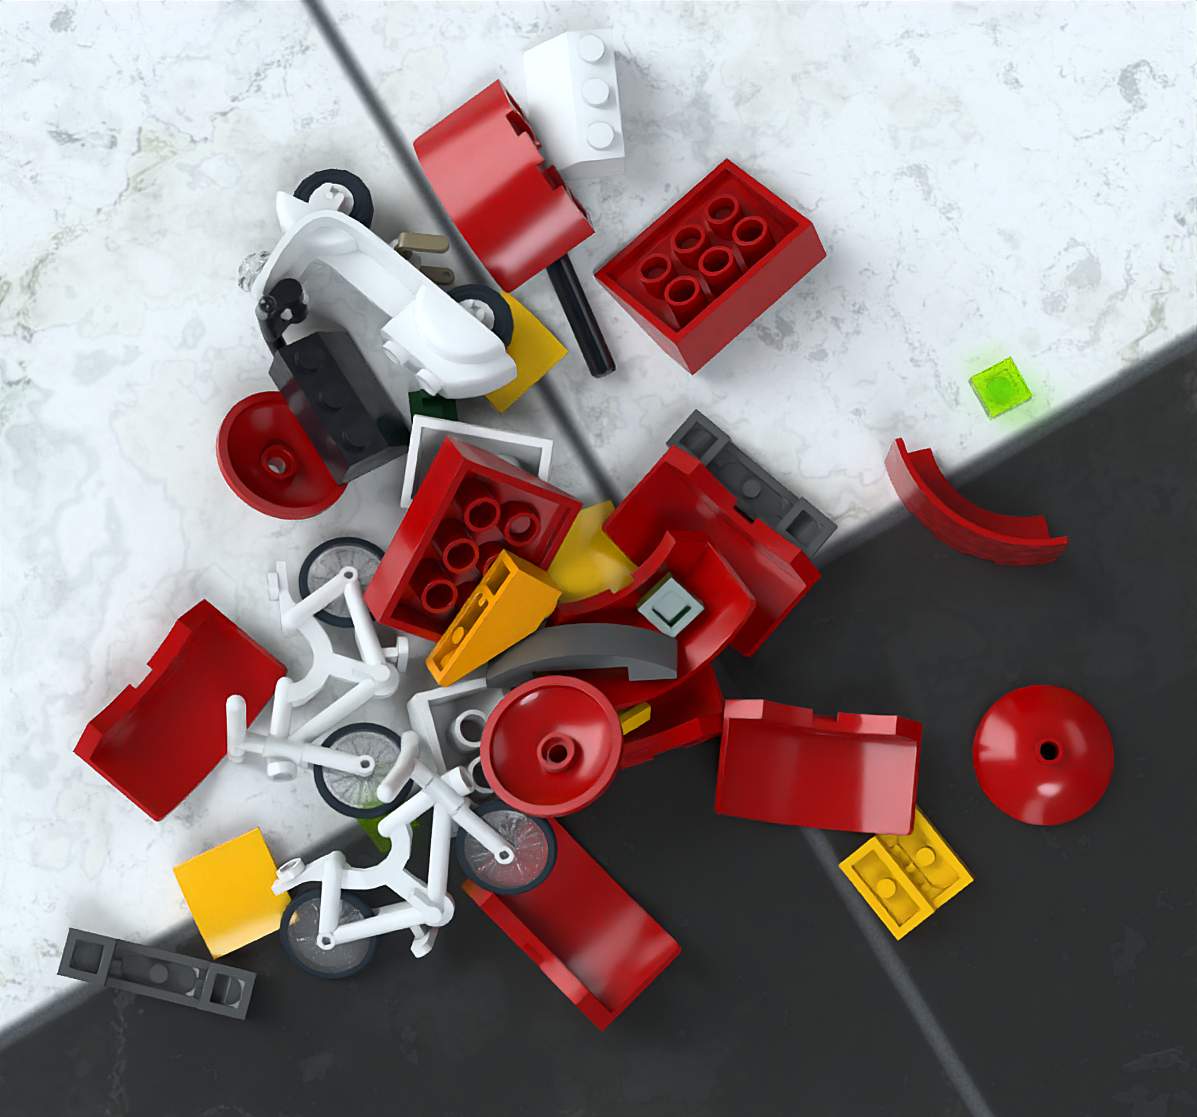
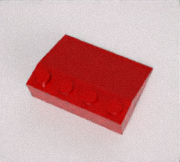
M726 158L595 273L594 277L658 346L693 376L827 255L811 221Z
M446 436L362 598L378 623L438 643L503 549L547 572L582 508L583 502L486 450Z

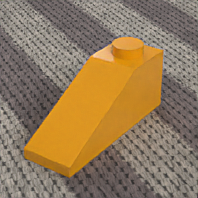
M503 549L425 660L426 666L439 685L445 688L536 631L544 618L554 611L558 598L563 592L546 571Z

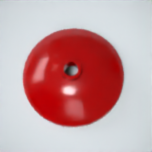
M280 391L260 392L242 399L231 408L219 427L216 438V457L225 481L243 502L265 515L284 520H302L315 517L330 509L348 486V483L341 487L337 485ZM268 465L275 466L280 473L274 472Z
M561 675L545 676L530 680L509 692L496 705L485 724L480 744V760L485 778L492 790L504 803L525 815L555 818L575 813L597 800L615 778L624 751L622 724L615 708L607 697L596 687L583 680ZM562 750L567 751V757L564 761L560 763L554 762L556 753Z
M1031 685L1004 695L984 714L974 735L972 762L980 788L997 809L1019 822L1037 826H1051L1066 823L1083 815L1103 796L1113 772L1114 747L1110 731L1104 719L1083 697L1058 686ZM1048 743L1054 746L1056 756L1053 760H1046L1041 756L1040 747L1042 744Z

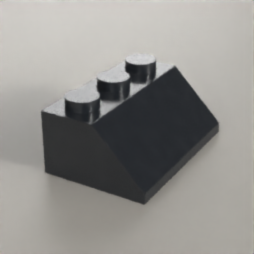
M316 331L277 350L268 373L339 487L408 453L411 438L410 431L347 332Z

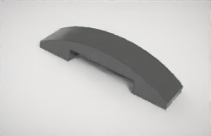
M697 409L693 411L666 442L668 448L674 445L701 461L711 474L738 500L735 504L737 509L752 522L758 517L783 538L800 548L809 560L838 528L834 522L805 498L801 497L799 499L731 443V437Z
M578 623L547 627L534 631L490 659L487 667L486 685L487 689L518 687L535 679L536 672L613 667H628L629 681L677 678L678 667L677 639L662 633L619 624Z
M69 928L57 975L245 1020L257 973L130 941Z

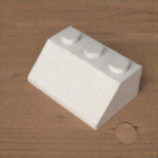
M612 27L565 32L524 52L523 59L530 125L542 145L539 152L545 159L544 167L548 169L554 165L565 181L625 175V150Z
M414 415L400 507H410L446 436L486 450L550 484L554 439Z
M486 677L450 685L446 688L441 687L416 693L406 703L413 732L419 736L421 762L434 773L438 772L440 775L460 765L464 766L474 784V792L467 796L478 806L489 801L500 800L485 778L480 760V744L482 733L490 714L496 705L511 692L510 687L487 689ZM509 810L488 813L499 824L525 816ZM453 819L451 838L457 836L460 827Z

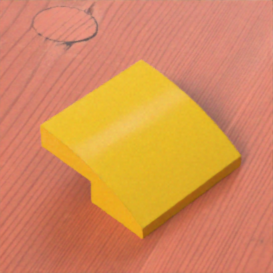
M504 291L500 294L509 304L514 321L512 340L506 349V353L516 364L517 378L502 388L483 395L500 415L508 410L569 352L533 314L510 293Z
M611 500L579 511L553 559L547 573L563 592L558 598V603L582 600L607 589H610L615 594L634 581L631 574L638 567L602 531V524L615 510Z
M917 804L915 808L914 830L911 835L876 834L838 865L897 940L915 928L976 878Z
M259 826L173 867V872L214 960L280 929L283 912L293 900L289 890L276 896L271 889L274 881L278 879L276 872L279 866ZM298 908L292 914L290 924L301 919Z

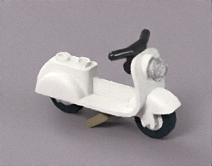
M327 169L317 171L300 183L293 196L281 191L277 192L276 210L284 236L278 242L272 254L268 251L258 254L252 253L242 261L238 268V286L245 292H251L250 296L258 303L255 314L262 336L273 358L278 349L287 345L282 335L290 324L303 322L308 315L307 303L309 298L306 289L302 285L318 268L326 265L391 319L380 330L384 344L382 346L383 353L396 366L401 368L405 365L416 374L415 379L419 385L430 395L435 396L439 393L446 399H465L483 396L502 388L517 378L516 364L506 353V349L512 340L514 321L510 306L501 294L487 286L476 284L454 287L445 293L437 285H451L455 280L453 270L442 267L421 266L420 255L417 253L413 255L412 251L438 254L447 252L449 250V240L445 236L403 232L399 234V239L387 245L369 230L374 214L370 190L360 177L347 170Z

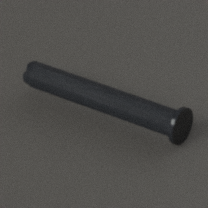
M566 253L547 266L546 271L591 375L596 379L605 377L616 370V365L570 258Z

